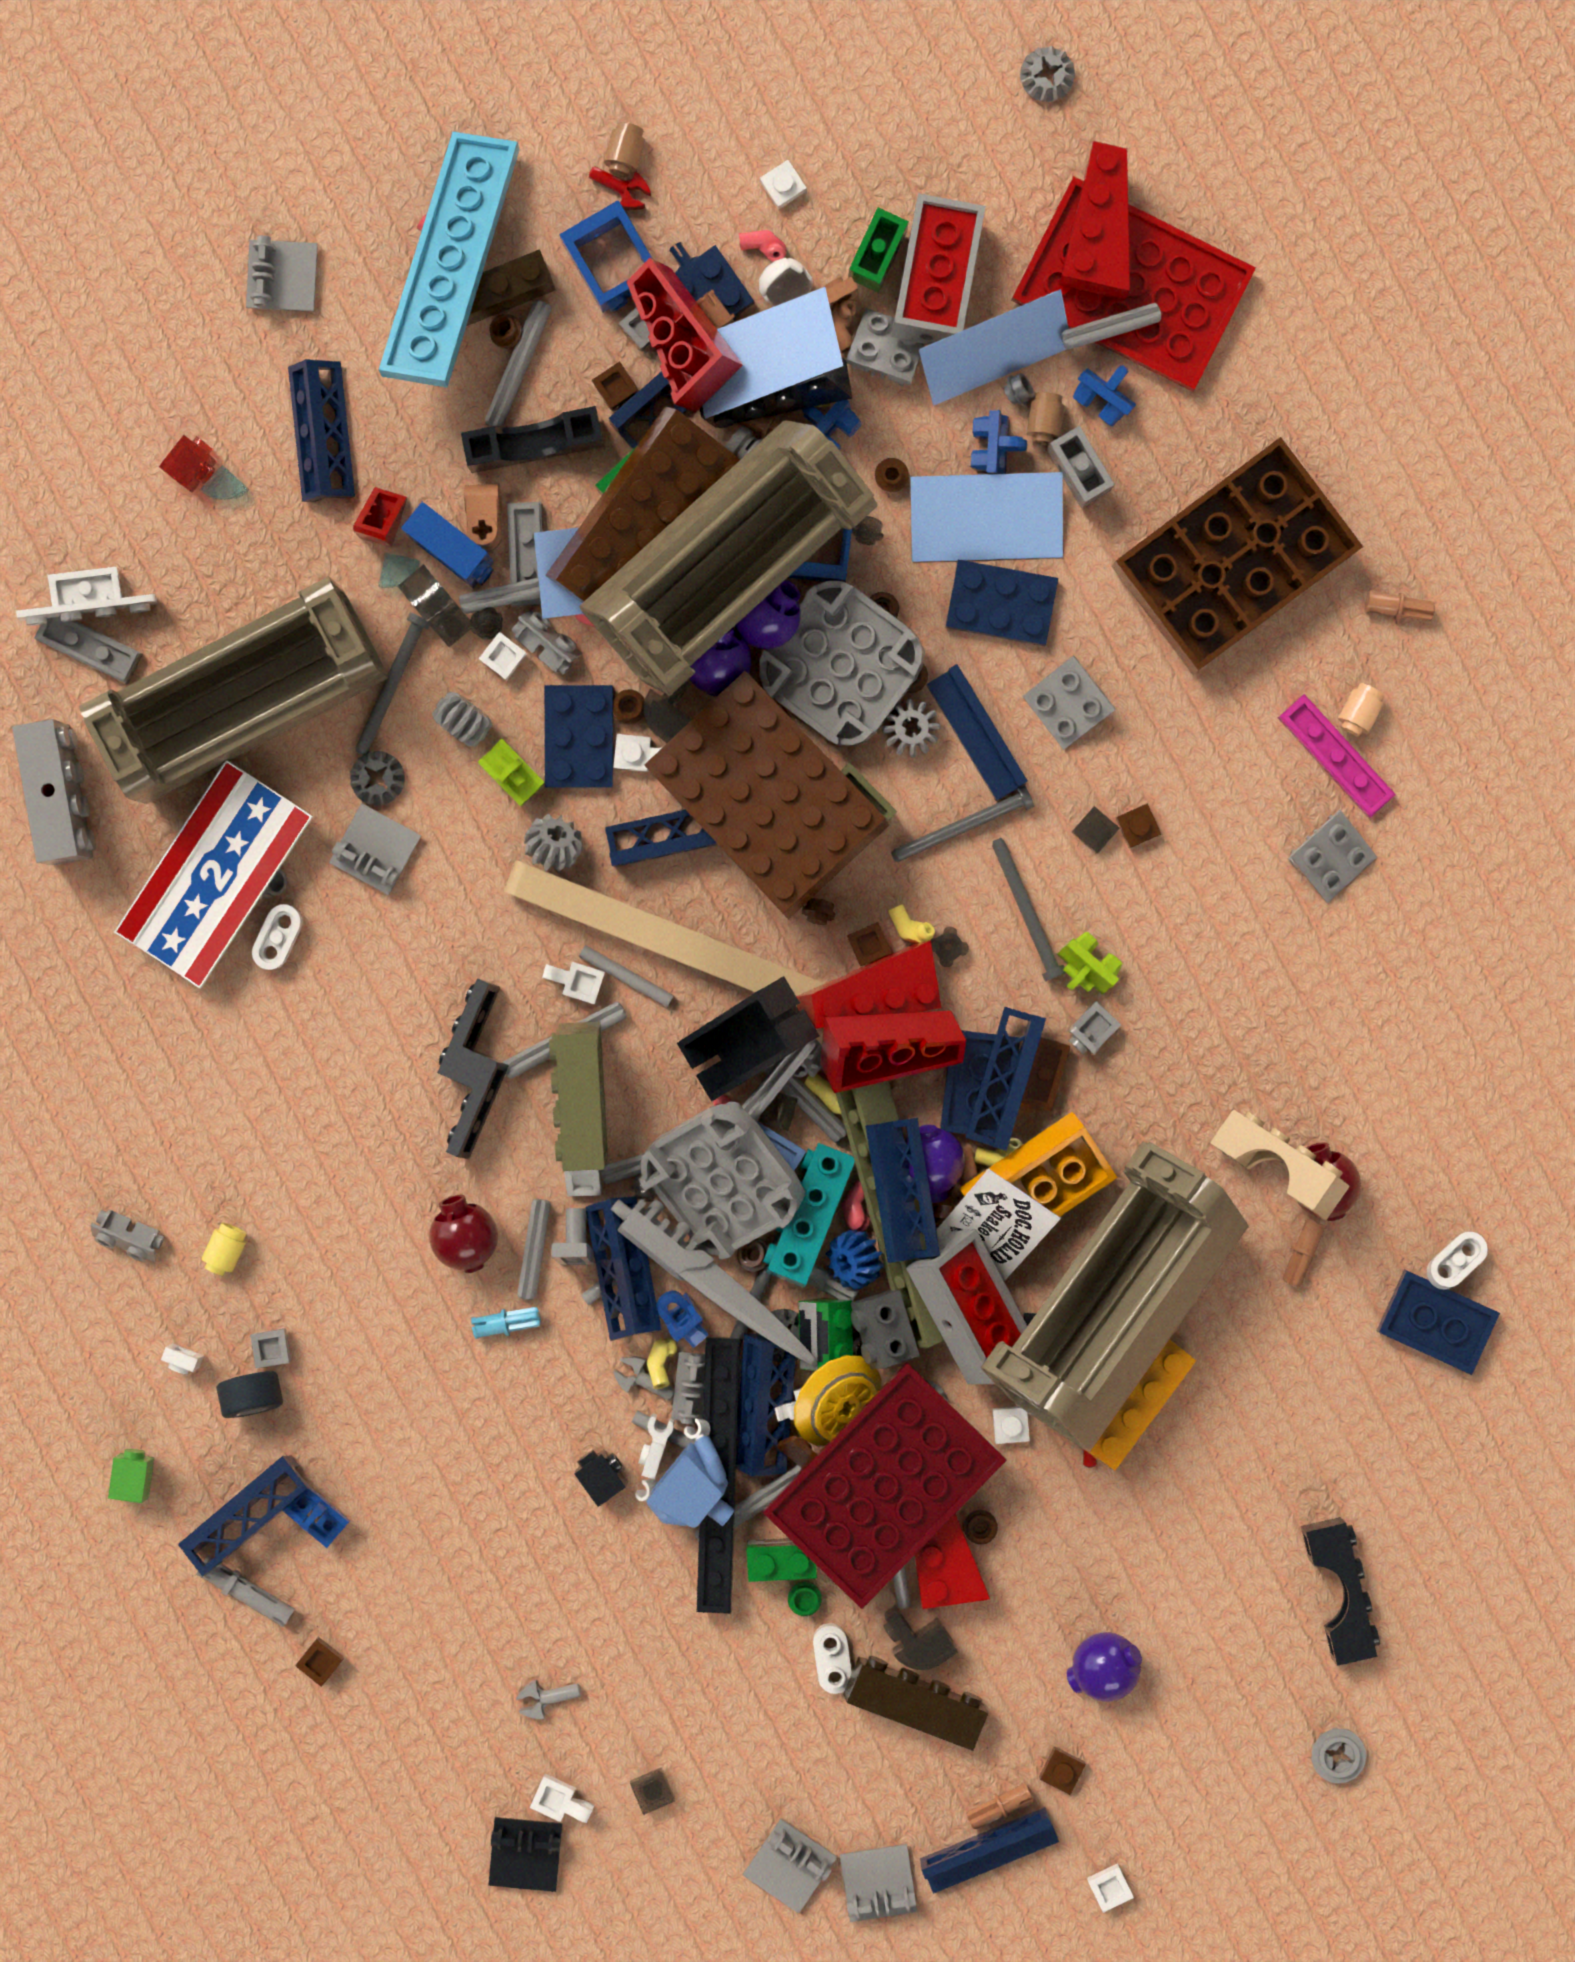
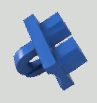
M1120 365L1108 382L1089 368L1084 370L1079 376L1078 380L1081 382L1077 386L1073 398L1085 407L1091 404L1097 394L1108 401L1098 416L1110 426L1115 425L1124 415H1129L1136 406L1135 402L1117 390V387L1129 372L1128 368L1124 365Z
M848 400L836 402L826 415L815 407L802 409L803 416L818 428L828 440H831L839 451L841 446L830 437L834 431L839 428L848 437H851L862 425L860 419L851 410Z
M990 410L989 416L973 419V437L976 439H988L987 450H973L971 453V468L976 471L989 474H1006L1007 452H1023L1027 449L1028 441L1023 439V437L1008 436L1009 417L1002 415L1000 410Z
M672 1290L659 1297L656 1304L657 1311L664 1320L670 1335L677 1342L684 1338L694 1348L709 1335L702 1326L703 1318L697 1306L687 1292L682 1295ZM670 1303H676L678 1305L672 1310L667 1309Z
M311 1487L283 1510L303 1530L312 1535L326 1548L350 1522L346 1516ZM318 1516H321L317 1522L314 1521Z

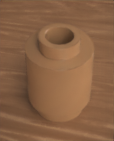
M619 122L616 129L612 130L604 159V164L609 167L610 173L620 177H628L629 173L637 172L645 139L642 137L644 130L641 127L627 122Z
M1038 392L1035 395V400L1031 401L1027 435L1033 437L1034 443L1049 445L1053 440L1061 437L1065 405L1062 404L1063 396L1049 392Z

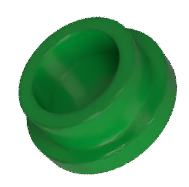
M799 1582L788 1593L789 1607L799 1616L813 1615L821 1606V1592L811 1582Z

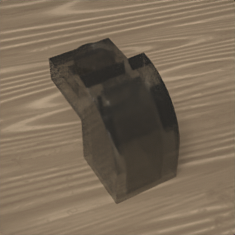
M424 564L398 585V588L448 647L452 646L475 626Z
M689 679L670 696L665 693L660 696L651 688L646 695L644 701L646 723L652 733L665 744L692 720L675 707L692 685Z
M896 1605L885 1612L887 1623L883 1626L894 1642L901 1641V1643L893 1648L895 1658L903 1665L916 1670H928L941 1665L958 1653L957 1644L938 1617L917 1632H914Z

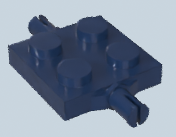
M681 242L675 245L681 252L682 257L674 246L669 249L680 265L675 274L695 301L713 289L728 313L735 315L734 321L738 319L743 311L755 303L716 245L700 256L693 258L690 257Z

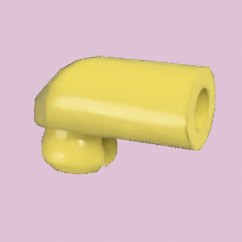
M903 904L888 911L899 936L903 940L920 943L929 941L934 937L935 929L933 925L928 922L922 923L910 920Z
M818 1074L815 1077L809 1075L805 1081V1086L819 1096L832 1113L841 1114L836 1093H834L830 1083Z
M1010 1138L1007 1151L999 1148L993 1151L977 1147L974 1158L975 1163L991 1167L1022 1146L1023 1143L1017 1138Z
M671 1338L656 1340L648 1356L646 1364L654 1389H662L670 1385L664 1364L667 1357H673L677 1352L676 1342Z

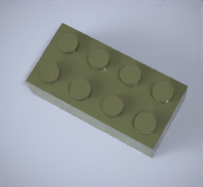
M601 1021L560 1023L556 1033H552V1039H549L550 1060H556L557 1067H554V1073H551L552 1094H558L559 1100H556V1107H553L554 1128L560 1127L561 1134H558V1141H555L556 1162L562 1161L563 1171L604 1170L608 1157Z

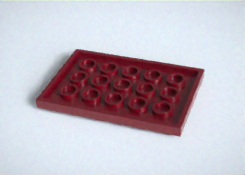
M906 1362L763 1509L762 1513L846 1595L863 1609L1007 1459Z

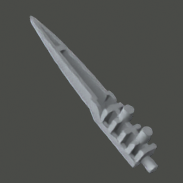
M620 1199L613 1205L610 1210L623 1220L618 1231L677 1280L687 1281L740 1322L800 1360L812 1366L818 1364L815 1357L764 1305L717 1266L710 1255L702 1250H694L697 1245L694 1240L689 1244L683 1241L690 1232V1227L687 1223L680 1222L671 1231L667 1228L671 1223L667 1218L662 1223L656 1219L664 1209L660 1201L654 1200L646 1210L643 1208L646 1203L642 1199L633 1209L629 1208Z

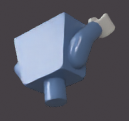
M695 1418V1422L698 1425L697 1433L692 1426H686L684 1429V1434L690 1439H695V1443L692 1444L690 1442L659 1481L655 1479L642 1480V1484L645 1485L647 1491L644 1489L637 1490L635 1497L639 1501H646L649 1508L664 1524L688 1525L691 1528H696L705 1516L708 1515L723 1526L735 1510L720 1499L728 1485L726 1472L715 1446L708 1436L710 1433L709 1423L706 1420Z

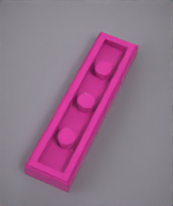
M1305 694L1278 717L1284 726L1368 818H1371L1396 795Z

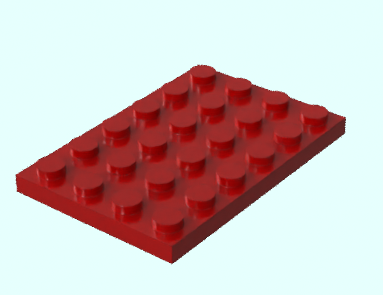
M1073 176L1011 301L1022 306L1061 289L1069 329L1157 303L1161 312V320L1158 323L1094 343L1194 392L1256 267L1128 204L1130 292L1126 300L1061 286L1059 282L1083 180Z

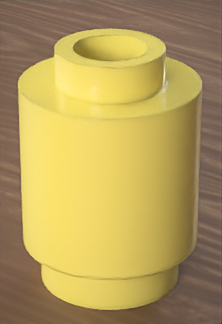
M222 1222L219 1229L214 1230L201 1258L206 1262L205 1268L221 1276H224L225 1271L233 1272L245 1247L246 1241L244 1238L247 1233L236 1226Z

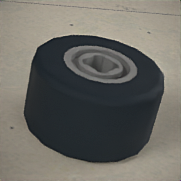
M273 1371L238 1376L220 1382L216 1387L221 1414L224 1418L254 1415L275 1409L283 1404L278 1374Z

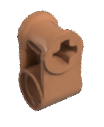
M500 484L465 485L464 504L467 516L468 537L485 551H492L499 546L502 539V495ZM487 526L492 533L486 534V539L482 540L478 534L483 533V527Z

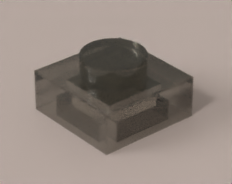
M1093 806L1071 833L1095 854H1098L1120 828Z
M779 1092L760 1115L758 1122L789 1131L798 1098Z
M662 1767L630 1781L631 1788L643 1815L675 1802V1796Z

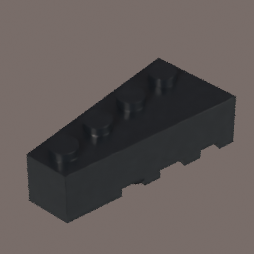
M842 358V367L706 419L703 407H701V418L715 428H727L740 422L853 399L847 362Z

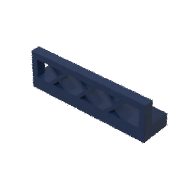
M305 359L288 367L302 502H316L324 498L355 497L341 361ZM319 370H330L332 385L329 389L320 382ZM326 402L335 410V419L332 423L323 415V406ZM330 435L338 443L339 452L335 457L327 449L326 440ZM333 470L342 477L343 489H331L330 474Z
M662 371L609 417L610 425L632 449L639 443L625 429L634 421H649L650 428L658 417L654 416V404L660 398L672 399L671 394L667 393L671 386L669 381L664 378ZM674 404V409H677L682 414L688 411V409ZM650 408L649 416H642Z
M955 664L946 673L926 684L995 801L1028 782L958 664Z
M686 810L605 827L610 849L609 855L613 867L718 844L703 828L699 833L686 835L678 830L685 817L691 816ZM679 819L675 826H672L671 824L666 822L670 820ZM662 823L672 830L665 841L654 843L645 837L652 824ZM646 826L641 834L634 830V828ZM628 830L639 837L632 848L617 851L614 838L615 832ZM675 833H678L682 836L679 838L672 839ZM642 840L649 843L647 845L639 846Z
M1004 1007L965 1138L1007 1151L1046 1018ZM1009 1015L1028 1021L1025 1034L1014 1041L1010 1039L1006 1031ZM1004 1035L1008 1044L1000 1048ZM1022 1041L1018 1053L1014 1045ZM1010 1047L1017 1061L1013 1069L1002 1074L996 1064L997 1055ZM993 1069H995L998 1077L990 1080ZM1012 1074L1011 1081L1008 1086L1004 1078ZM1001 1080L1007 1094L1004 1101L992 1107L986 1092L988 1086ZM985 1101L989 1109L980 1113L983 1102ZM1002 1107L1000 1117L998 1118L995 1110ZM989 1113L992 1114L997 1123L993 1138L974 1133L978 1119Z
M918 1117L865 1126L888 1263L940 1255ZM905 1126L907 1127L908 1144L904 1142L902 1127ZM909 1164H911L914 1169L913 1179L909 1174ZM915 1197L919 1201V1213L915 1210ZM921 1232H922L923 1235L925 1236V1242H926V1248H927V1249H924V1250H922V1247H921V1241H920V1233H921Z
M636 1196L610 1198L585 1207L610 1341L662 1330L659 1313L656 1308L657 1303L648 1255L618 1231L623 1220L610 1210L618 1199L633 1209L637 1205ZM601 1210L604 1211V1228L601 1226L598 1213ZM607 1245L610 1247L612 1254L610 1261L606 1255ZM614 1279L617 1281V1294L613 1292L612 1282ZM620 1313L623 1315L625 1330L622 1331L620 1330L618 1319Z
M744 1334L738 1408L736 1469L751 1477L786 1474L788 1457L777 1448V1445L781 1440L789 1437L791 1420L787 1418L779 1421V1426L772 1434L767 1430V1422L776 1413V1407L792 1402L796 1360L794 1355L785 1351L784 1360L776 1367L772 1363L773 1348L780 1347L758 1334ZM779 1380L782 1383V1392L773 1401L770 1397V1387ZM773 1446L777 1450L776 1465L764 1466L765 1454Z
M292 1455L279 1458L178 1544L202 1577L209 1574L310 1488L296 1469L300 1465ZM287 1476H290L297 1485V1488L288 1496L276 1495V1486ZM261 1498H269L266 1515L262 1518L249 1517L250 1508ZM275 1499L282 1500L274 1507ZM235 1520H241V1536L236 1540L223 1539L224 1530ZM249 1521L256 1522L248 1529ZM209 1542L216 1543L215 1558L205 1565L197 1552ZM223 1544H230L222 1551Z
M1046 1807L920 1858L921 1870L934 1894L1059 1842Z

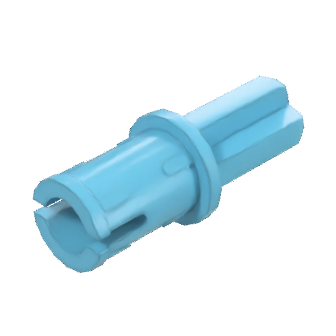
M537 1307L509 1312L506 1309H501V1313L471 1318V1324L475 1325L472 1327L475 1339L502 1333L505 1336H510V1332L539 1327L541 1323V1316Z

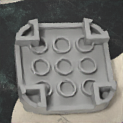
M827 581L814 585L806 593L807 596L800 604V625L792 639L780 647L764 650L759 660V676L763 689L771 698L777 700L826 737L827 740L837 745L857 746L868 741L879 730L887 716L891 714L895 706L916 680L923 667L925 650L918 636L909 627L860 590L842 581Z
M728 1102L726 1105L719 1104L702 1111L659 1136L650 1144L641 1157L642 1176L639 1178V1181L644 1191L652 1187L679 1223L685 1222L689 1225L690 1232L688 1235L690 1238L686 1242L687 1244L694 1240L697 1243L694 1250L699 1249L710 1255H719V1260L731 1257L736 1249L779 1226L783 1229L792 1220L800 1207L801 1201L805 1197V1189L795 1172L758 1123L737 1102Z

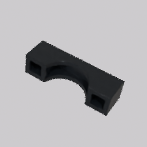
M596 406L562 412L554 418L530 425L516 427L492 426L461 433L467 467L471 473L605 447Z
M1341 1517L1301 1526L1309 1561L1314 1566L1324 1567L1335 1572L1343 1586L1341 1608L1336 1616L1324 1625L1331 1659L1339 1666L1378 1657L1375 1646L1380 1645V1639L1376 1626H1370L1367 1614L1372 1612V1605L1368 1592H1362L1360 1579H1364L1365 1576L1360 1559L1354 1558L1352 1546L1357 1545L1352 1525L1347 1526L1346 1522Z

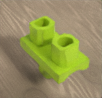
M502 738L478 761L483 769L520 806L526 803L545 784Z
M1085 932L1078 938L1070 940L1057 955L1067 963L1063 971L1072 978L1066 987L1072 991L1079 984L1087 992L1094 987L1103 995L1119 980L1116 976L1123 963L1110 953L1101 962L1097 960L1091 952L1099 943L1089 932Z

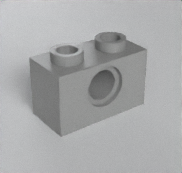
M1080 426L1049 444L1047 452L1059 472H1063V479L1081 509L1112 490L1115 484Z

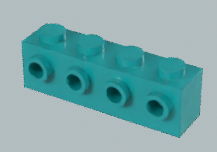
M821 1143L817 1144L815 1150L808 1148L801 1168L806 1169L804 1178L800 1182L805 1189V1197L801 1201L800 1207L792 1220L783 1229L780 1226L776 1228V1231L781 1232L777 1245L770 1243L763 1263L768 1264L766 1273L802 1288L806 1286L854 1166L855 1160L853 1156Z

